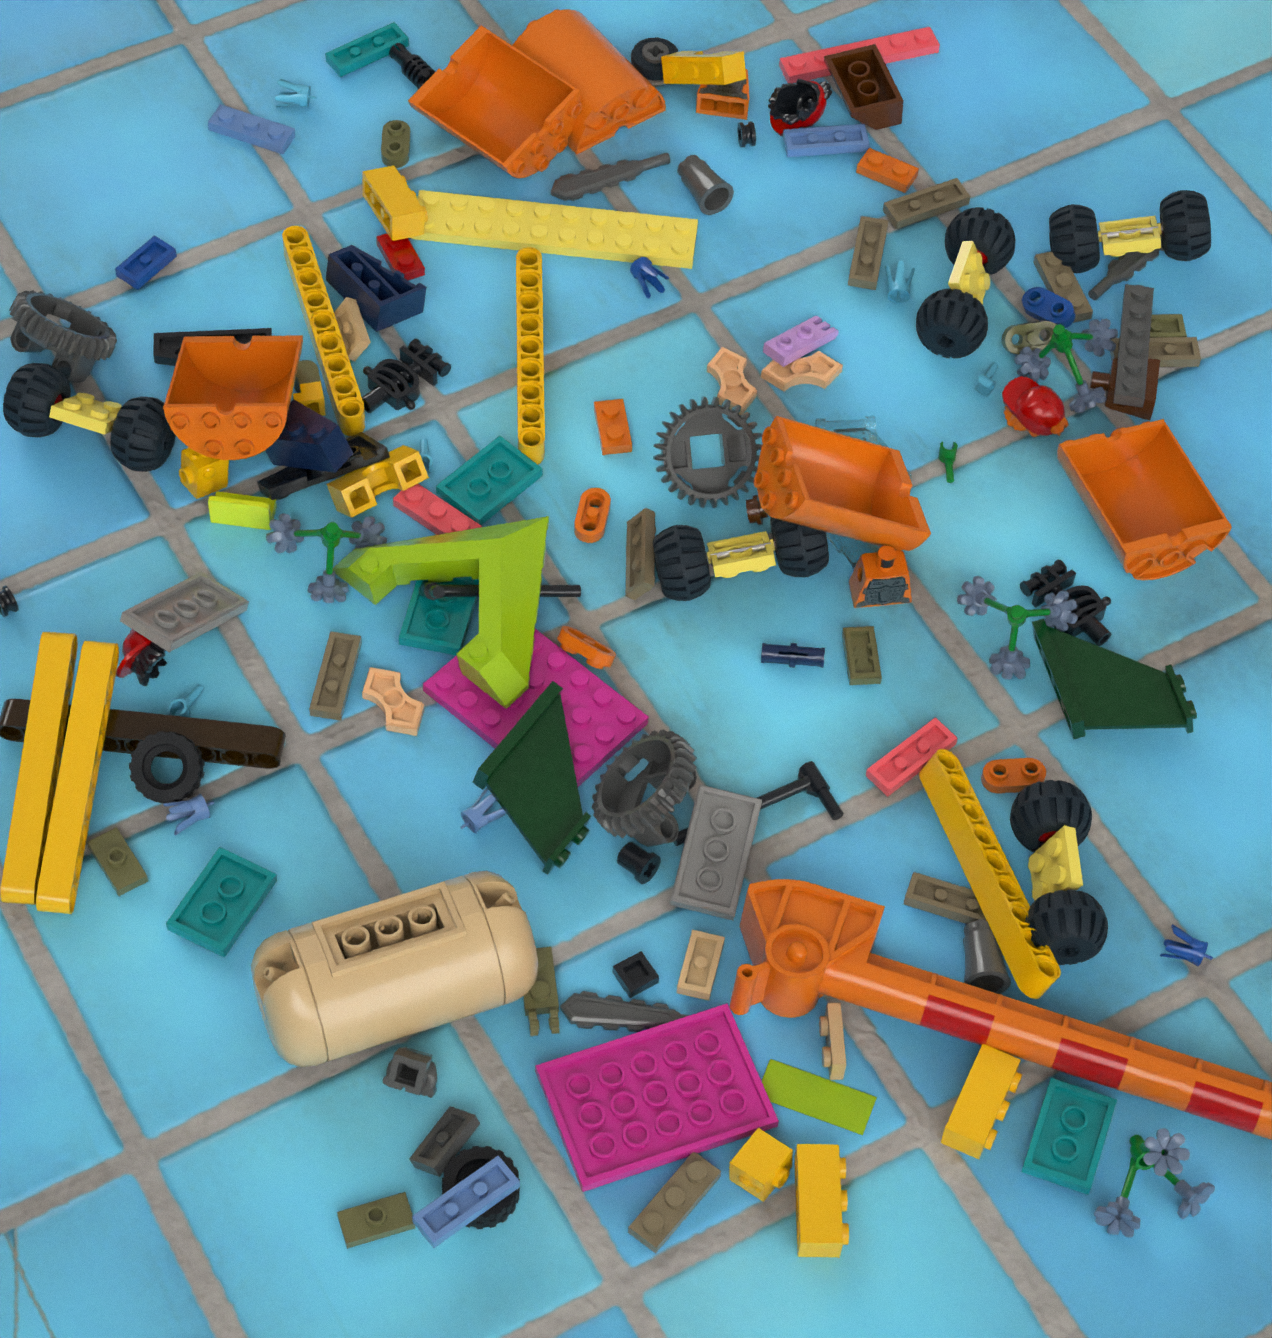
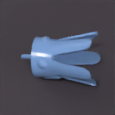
M488 788L483 791L470 808L461 812V817L465 823L460 827L461 829L467 826L472 832L477 833L486 824L505 816L506 812L503 808L483 816L496 800L491 793L477 805Z
M199 794L190 800L163 803L164 806H174L169 808L170 813L166 816L168 821L188 817L176 826L174 835L179 834L199 820L210 818L208 806L213 805L214 801L206 803L203 796Z

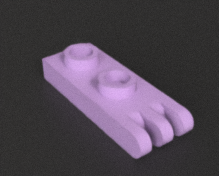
M814 316L765 342L763 353L784 367L834 340L839 332L834 327L830 328V324L827 322H822L820 317Z

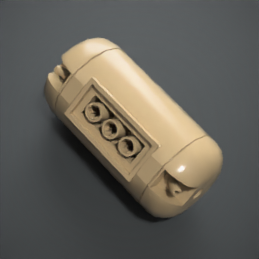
M478 871L291 928L288 931L278 932L266 938L256 949L251 963V972L259 1009L269 1038L278 1055L289 1064L299 1067H310L512 1003L526 995L535 984L538 973V957L528 917L520 906L514 887L499 874L490 871Z

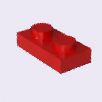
M387 233L376 237L377 246L393 273L396 270L404 274V279L407 281L425 275V267L408 238L392 241Z

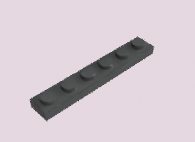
M1125 284L1114 404L1142 408L1144 405L1154 288Z

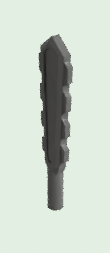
M663 153L643 160L628 161L625 159L617 161L615 165L605 164L595 170H582L576 175L566 174L555 180L551 195L564 201H574L583 198L584 194L600 192L604 187L611 188L617 186L621 181L629 182L634 180L643 171L669 164L670 157L668 153Z
M1160 235V249H1155L1150 253L1128 252L1123 256H1119L1118 260H1112L1108 264L1106 277L1088 292L1089 297L1097 300L1112 285L1130 280L1134 275V271H1141L1146 267L1147 261L1156 259L1159 256V251H1164L1162 235Z
M583 991L580 994L574 993L560 1005L561 1011L570 1024H576L578 1028L586 1029L602 1026L604 1030L617 1031L620 1027H626L630 1032H640L643 1029H649L689 1016L680 1014L674 1009H669L667 1004L655 1003L653 1006L646 1005L642 1000L632 999L630 1002H626L618 996L608 995L606 998H602L597 993Z

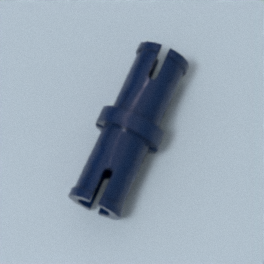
M762 643L761 663L789 664L791 668H795V665L819 666L823 668L825 648L799 647L797 643H791L790 646Z

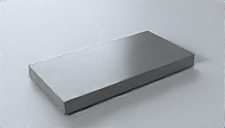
M199 572L122 612L120 622L164 650L171 652L247 611L249 601L206 574Z
M699 784L669 905L734 921L762 804L761 799Z

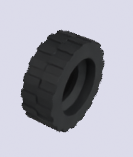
M159 731L157 734L146 736L145 740L140 741L136 745L135 751H132L130 756L132 759L131 763H129V769L131 770L130 778L135 783L137 791L141 792L147 799L159 803L183 801L182 799L192 796L195 789H198L201 785L200 781L205 773L203 772L205 763L201 757L202 753L195 746V743L184 735L171 731ZM166 751L177 754L183 764L181 776L175 782L169 784L160 783L151 772L153 759L159 753Z
M473 1146L471 1149L460 1151V1154L450 1159L449 1165L443 1171L442 1195L498 1155L520 1181L517 1167H514L513 1160L510 1157H506L501 1150L498 1149L497 1151L489 1146ZM520 1187L467 1224L466 1227L470 1228L471 1226L476 1227V1229L492 1228L496 1224L506 1221L508 1216L513 1214L516 1209V1203L519 1201Z

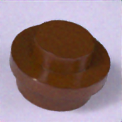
M753 495V499L746 500L750 524L757 523L758 525H763V518H768V515L761 508L758 495Z

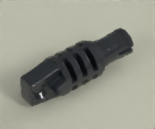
M396 43L400 52L393 45L389 55L401 66L402 73L419 89L435 73V70L419 55H412L402 43Z

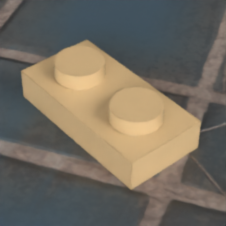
M346 297L334 314L349 360L356 361L371 341L356 299Z
M692 929L676 993L709 1001L725 937Z
M827 1003L825 1016L819 1017L820 1037L826 1036L827 1047H822V1065L829 1068L830 1080H843L846 1069V1054L841 1003Z

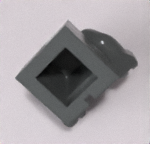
M407 1047L399 1048L387 1066L383 1084L399 1090L405 1088V1092L432 1098L437 1091V1070L435 1063L431 1061L433 1055Z

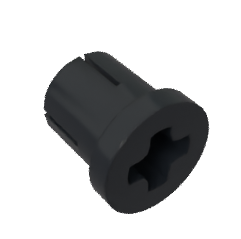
M633 842L623 846L617 856V864L632 873L635 880L641 884H645L653 878L661 863L660 856L654 852H646Z

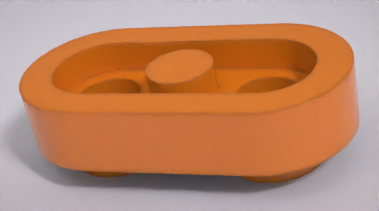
M601 488L587 489L581 495L574 522V533L582 542H597L605 533L611 498Z
M562 626L558 634L557 640L561 643L560 647L571 654L578 653L587 658L586 663L594 668L603 669L604 666L611 667L616 657V653L612 649L569 626Z
M1034 758L992 760L984 766L981 782L992 793L1021 792L1025 787L1031 786L1033 783L1044 782L1046 768L1043 763ZM1026 770H1031L1035 773H1029ZM994 772H1002L1003 775H997Z

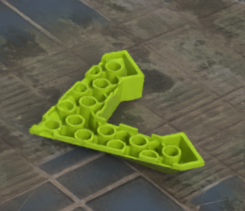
M549 516L356 548L333 567L335 574L375 605L397 585H408L410 581L448 582L453 581L455 577L469 576L472 577V580L479 579V633L456 654L461 673L506 709L529 688V671L533 657L534 631L538 616L542 584L541 574L544 567L545 541L549 527Z

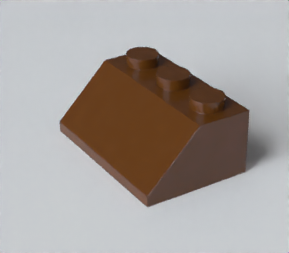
M876 44L824 56L828 70L852 118L875 130L902 124L904 100Z

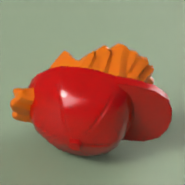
M1023 376L1014 378L1004 387L1002 398L1003 403L1006 405L1004 407L1006 410L1003 413L1005 414L1007 424L1010 427H1014V430L1028 431L1032 437L1052 434L1060 436L1064 428L1068 427L1069 423L1065 418L1063 402L1050 387L1040 386L1032 379Z

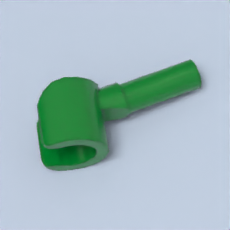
M943 442L940 443L938 458L945 465L948 483L954 482L953 462L956 460L958 447L956 442H953L952 449L950 450L943 447Z

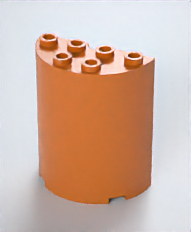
M556 9L538 20L531 21L527 25L526 30L512 45L580 90L582 110L577 116L567 144L576 155L615 136L616 131L622 126H626L629 129L666 111L665 100L662 94L578 11Z
M482 25L450 57L448 66L444 70L438 69L408 100L409 105L414 110L515 178L529 177L538 171L543 172L548 167L556 154L561 153L567 147L568 137L574 127L577 116L582 110L579 89Z
M303 335L252 336L251 341L247 344L237 342L234 336L184 337L163 406L166 420L174 434L192 450L207 457L221 460L246 459L268 449L278 439L286 423L302 351Z
M779 416L774 418L770 427L765 428L762 435L763 445L759 456L758 468L754 477V486L758 491L761 508L770 517L881 547L891 546L899 551H911L919 547L931 535L918 498L910 496V490L913 485L899 450Z
M1164 419L1153 422L1147 421L1127 428L1121 427L1114 430L1110 437H1106L1104 433L1092 434L1089 437L1077 440H1066L1058 446L1057 458L1125 572L1132 574L1134 579L1156 580L1189 568L1196 563L1194 560L1196 556L1206 549L1212 552L1226 538L1232 528Z

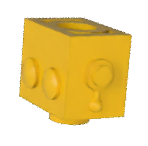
M189 447L181 450V468L179 469L180 481L196 499L226 488L228 485L229 460L210 458Z
M758 1128L729 1162V1180L764 1202L775 1187L780 1189L787 1181L790 1174L789 1170L792 1168L793 1149Z

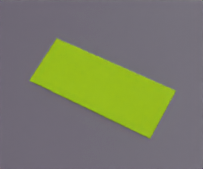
M770 1059L762 1078V1084L770 1102L860 1135L864 1133L877 1098Z

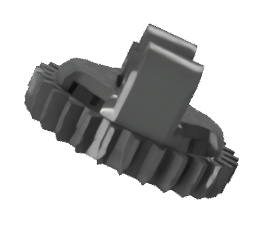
M34 290L30 292L23 291L18 293L9 309L10 315L13 316L12 319L17 321L10 337L12 347L18 352H42L45 349L56 352L52 367L61 371L69 383L85 381L90 375L96 360L110 358L117 342L116 334L111 327H108L106 322L100 321V317L92 315L91 311H86L81 306H77L71 301H65L61 297H54L51 293L46 295L42 291L38 293ZM47 314L70 322V327L66 328L46 318Z
M705 396L701 397V405H697L694 399H690V408L687 409L683 404H680L681 414L678 415L671 411L669 414L673 419L672 423L662 421L663 426L667 429L666 432L656 433V435L662 438L660 443H656L653 446L661 450V454L653 456V459L662 461V465L658 466L656 471L666 472L661 482L671 481L672 484L669 486L668 491L674 492L679 489L680 491L677 496L679 500L689 495V505H693L696 498L699 499V506L701 508L705 507L707 500H710L713 508L717 507V499H720L724 505H728L727 496L731 495L735 500H739L737 490L740 489L747 493L749 490L745 485L746 481L754 483V478L751 474L752 471L757 472L758 467L755 466V462L759 461L757 451L762 448V445L756 444L755 440L761 438L762 433H753L752 430L757 426V423L750 422L747 424L746 421L750 417V413L746 412L741 416L738 415L741 406L738 404L730 410L731 401L728 399L722 403V406H719V398L715 396L711 404H708ZM722 414L727 415L728 419L743 429H735L729 422L724 420ZM719 434L721 462L724 466L693 469L690 437ZM741 466H747L746 472L742 470L733 481L735 485L732 487L728 486L729 480L735 475L737 470ZM676 473L679 474L684 480H686L687 482H689V483L692 485L693 489H691V487H690L689 485H687L685 482H683V481L676 475Z
M663 729L659 733L655 730L651 731L649 736L642 734L640 741L632 740L630 747H623V752L618 757L614 756V762L611 765H606L608 770L605 774L600 775L601 783L595 785L597 792L592 795L594 801L592 804L593 816L597 819L600 826L614 837L618 835L624 838L627 834L647 847L674 842L678 837L679 828L676 819L669 812L673 813L675 811L673 806L683 801L687 791L694 787L697 779L695 771L697 767L693 764L697 757L693 754L695 750L690 744L673 731L667 732ZM642 758H645L649 762L646 768L632 781L628 782L624 778L626 773H629ZM650 783L656 791L641 804L647 784Z

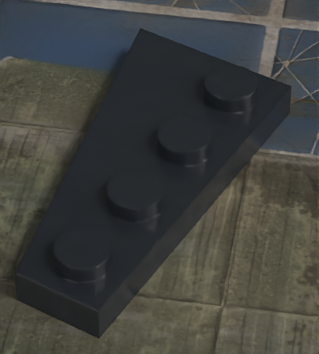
M272 328L154 333V362L175 366L184 337L234 336L237 342L247 344L251 341L252 336H272Z
M360 432L346 439L353 454L336 473L287 467L257 481L260 492L271 500H279L291 493L390 458L386 446Z

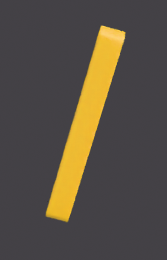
M290 226L282 233L285 261L338 426L343 434L354 436L365 429L364 403L308 232L301 226Z
M526 247L520 249L516 255L518 450L536 464H540L545 456L542 255L539 250Z
M42 632L1 881L0 894L3 903L36 905L37 888L58 780L77 657L78 641L75 633Z
M84 641L82 645L37 888V911L72 914L74 911L118 666L119 647L117 643Z
M938 749L919 772L922 785L1017 986L1029 998L1039 999L1060 977V967L1049 946L1046 945L1044 947L1041 945L1037 948L1031 941V930L1035 929L1028 927L1030 924L1025 922L1026 915L1028 918L1030 905L960 761L952 752L946 749Z

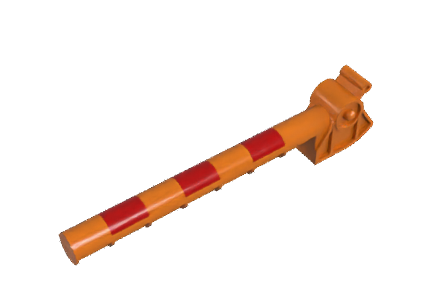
M774 879L749 884L739 927L753 965L743 964L737 969L730 1001V1009L734 1014L744 1015L748 1013L750 1006L761 1002L768 1011L775 1015L787 1018L800 1017L813 1010L818 999L827 995L974 1044H985L1014 1057L1272 1140V1082L1269 1080H1263L1204 1061L1201 1058H1195L1136 1039L1132 1036L1071 1018L1067 1015L1015 1000L999 993L997 994L953 980L934 972L932 973L873 954L872 950L885 906L800 880Z

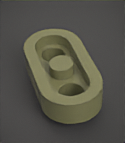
M393 120L383 126L381 158L386 166L394 165L396 168H400L409 161L410 127L404 121Z
M1041 320L1011 325L1002 334V345L1006 351L1013 354H1020V350L1025 347H1029L1032 351L1036 348L1043 350L1050 342L1056 324L1051 321ZM1042 330H1045L1047 333L1046 338L1041 340L1039 334ZM1015 334L1019 336L1017 344L1012 343V337Z

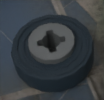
M658 37L646 38L634 46L631 53V64L648 80H664L661 56L676 53L678 49L666 39Z

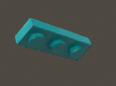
M393 22L325 53L326 62L339 77H342L388 56L393 45L399 51L400 49L396 46V43H402L405 47H408L409 38Z

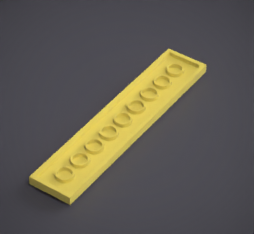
M419 190L417 200L421 206H425L428 221L424 225V235L411 237V239L509 250L532 247L539 250L540 253L631 263L638 258L647 257L652 262V265L692 269L698 219Z

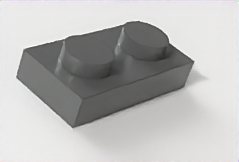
M450 1106L409 1160L415 1168L440 1177L445 1167L449 1165L450 1159L458 1154L480 1125V1122L474 1114Z

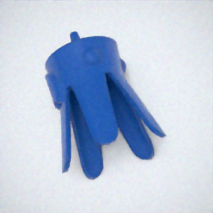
M647 257L638 258L632 263L630 272L635 279H638L648 299L651 295L645 280L651 283L660 293L665 291L664 286L656 276L660 275L666 280L669 277L653 267L652 262Z
M1171 925L1173 933L1188 944L1166 939L1164 941L1165 950L1176 955L1160 954L1161 957L1187 960L1197 967L1201 964L1204 957L1210 960L1213 959L1212 956L1205 954L1208 942L1193 938L1177 926Z

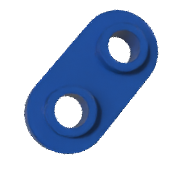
M1031 288L1022 297V305L1026 314L1039 321H1051L1056 325L1061 324L1067 328L1075 320L1076 314L1072 303L1045 288ZM1058 309H1063L1062 312L1055 313Z

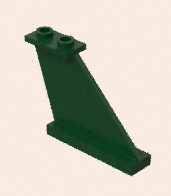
M1044 618L1032 622L1034 640L1073 740L1084 737L1085 730L1185 728L1187 734L1193 732V719L1197 718V713L1192 700L1186 701L1183 693L1186 692V687L1181 674L1175 675L1171 664L1165 666V672L1051 628L1046 625Z
M554 681L550 683L482 763L472 782L482 790L487 786L545 865L543 872L547 875L554 866L560 869L571 855L568 849L573 843L579 846L590 831L586 828V825L591 817L587 812L584 815L582 813L561 700L563 688Z

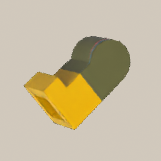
M309 360L299 361L294 388L298 393L293 394V399L318 414L325 416V402L318 367Z

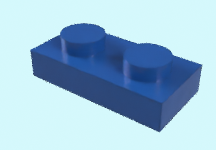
M154 235L115 268L116 276L138 290L177 257L176 249Z

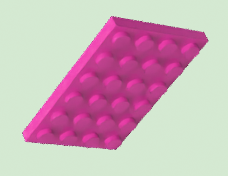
M537 629L534 631L535 641L533 657L530 663L529 688L507 709L461 673L457 655L423 683V691L493 748L499 745L552 681L563 688L561 700L578 787L648 724L649 719L646 714Z
M728 1003L535 1065L537 1078L582 1192L689 1157L693 1152L698 1154L752 1136L758 1128L767 1131L778 1127L779 1120Z

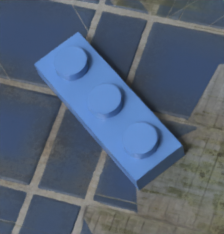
M222 104L218 106L208 121V130L280 154L285 153L295 138V128Z
M865 124L783 130V141L787 157L866 152L870 144Z
M498 1155L414 1214L412 1222L430 1245L435 1248L518 1189L520 1181Z

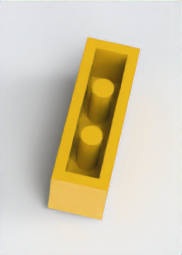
M393 165L362 171V195L391 240L395 241L424 235V225L428 221L426 208L420 205L416 193L410 190L405 177L400 175L396 167Z
M981 1045L945 1126L941 1139L942 1144L976 1159H980L984 1148L991 1150L998 1133L997 1130L993 1129L996 1120L1003 1122L1010 1106V1102L1005 1100L1009 1091L1016 1092L1023 1075L1017 1072L1021 1059L988 1045Z
M797 1144L794 1157L797 1257L840 1258L842 1246L849 1243L848 1223H842V1212H847L848 1205L847 1190H841V1179L846 1178V1158L839 1156L838 1144Z

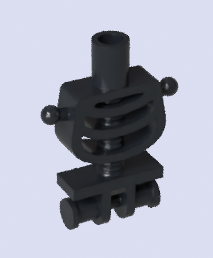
M419 339L412 340L408 348L404 345L399 348L400 361L385 359L378 363L373 370L369 366L364 367L363 373L368 375V388L371 390L362 397L364 410L371 413L385 402L395 410H400L405 406L409 410H413L416 406L415 401L420 396L419 378L417 375L421 376L432 386H435L438 383L437 371L441 377H444L451 370V364L445 363L439 353L432 354L433 349L428 345L423 346Z
M1056 560L1052 566L1046 565L1042 567L1041 574L1034 572L1028 581L1020 583V589L1026 596H1030L1033 591L1038 590L1034 593L1032 605L1035 608L1045 602L1044 597L1049 593H1054L1055 596L1063 590L1069 593L1067 601L1074 599L1077 604V608L1071 611L1077 615V621L1074 624L1067 623L1068 630L1064 633L1076 637L1084 632L1097 646L1103 645L1111 637V632L1100 622L1104 617L1106 606L1111 604V599L1107 596L1101 599L1095 590L1088 586H1075L1065 590L1073 585L1076 572L1073 569L1067 572V567L1062 560Z

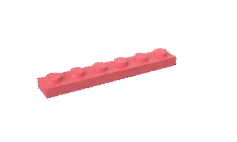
M925 27L780 58L779 67L787 83L793 84L797 82V79L807 81L830 76L831 74L824 61V56L876 44L885 64L938 53L940 44L931 27Z

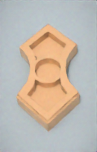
M721 347L708 363L707 372L719 383L720 390L717 394L719 405L722 406V403L728 399L731 401L729 409L732 410L738 404L741 406L738 414L742 415L756 398L757 390L747 382L743 373L747 359Z
M817 351L811 356L799 358L784 367L772 360L761 371V378L783 392L799 384H813L825 389L842 372L843 365L824 353Z
M370 667L362 691L363 699L375 703L384 712L386 731L417 736L424 713V704L412 699L404 692L400 684V672Z

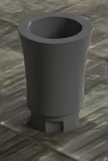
M690 155L679 164L677 172L703 214H716L729 205L734 194L733 187L720 178L705 161L700 160L697 155Z
M986 919L969 922L964 927L963 938L965 953L964 983L1001 994L1011 984L1003 954Z

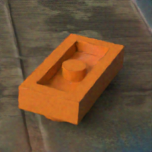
M869 148L857 164L856 173L906 193L918 176L919 168Z
M623 399L595 401L594 414L602 455L632 452V441Z

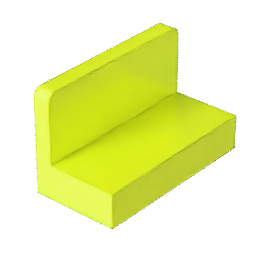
M216 491L215 496H209L208 499L211 523L271 530L269 523L274 519L277 508L276 499L271 500L265 497Z

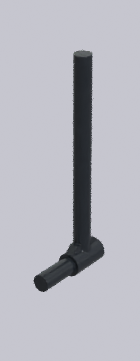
M424 582L419 587V594L422 598L430 600L442 597H479V585H438L433 582ZM541 585L540 597L581 596L580 585Z
M813 761L807 762L800 767L798 780L756 797L762 800L761 810L802 791H806L807 794L814 795L820 799L832 820H838L844 814L830 793L828 783ZM688 828L679 831L677 839L673 842L675 846L685 843Z

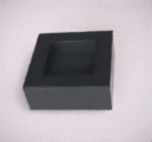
M642 951L613 966L612 973L629 998L659 983L658 974Z

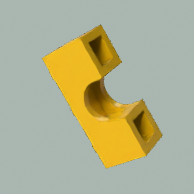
M680 51L661 56L664 84L726 85L746 79L744 51H721L704 55L703 51Z
M402 445L388 452L390 458L349 472L326 484L336 510L352 518L376 506L375 496L391 489L405 491L428 479L429 477L419 451Z

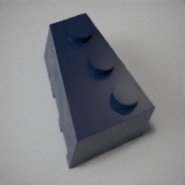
M353 245L328 254L326 281L344 299L346 297L356 299L362 318L376 332L423 312L427 288L421 283L415 285L404 279L403 273L398 270L393 273L382 267V261Z
M294 399L290 402L282 433L265 450L273 465L335 473L353 454L338 424Z

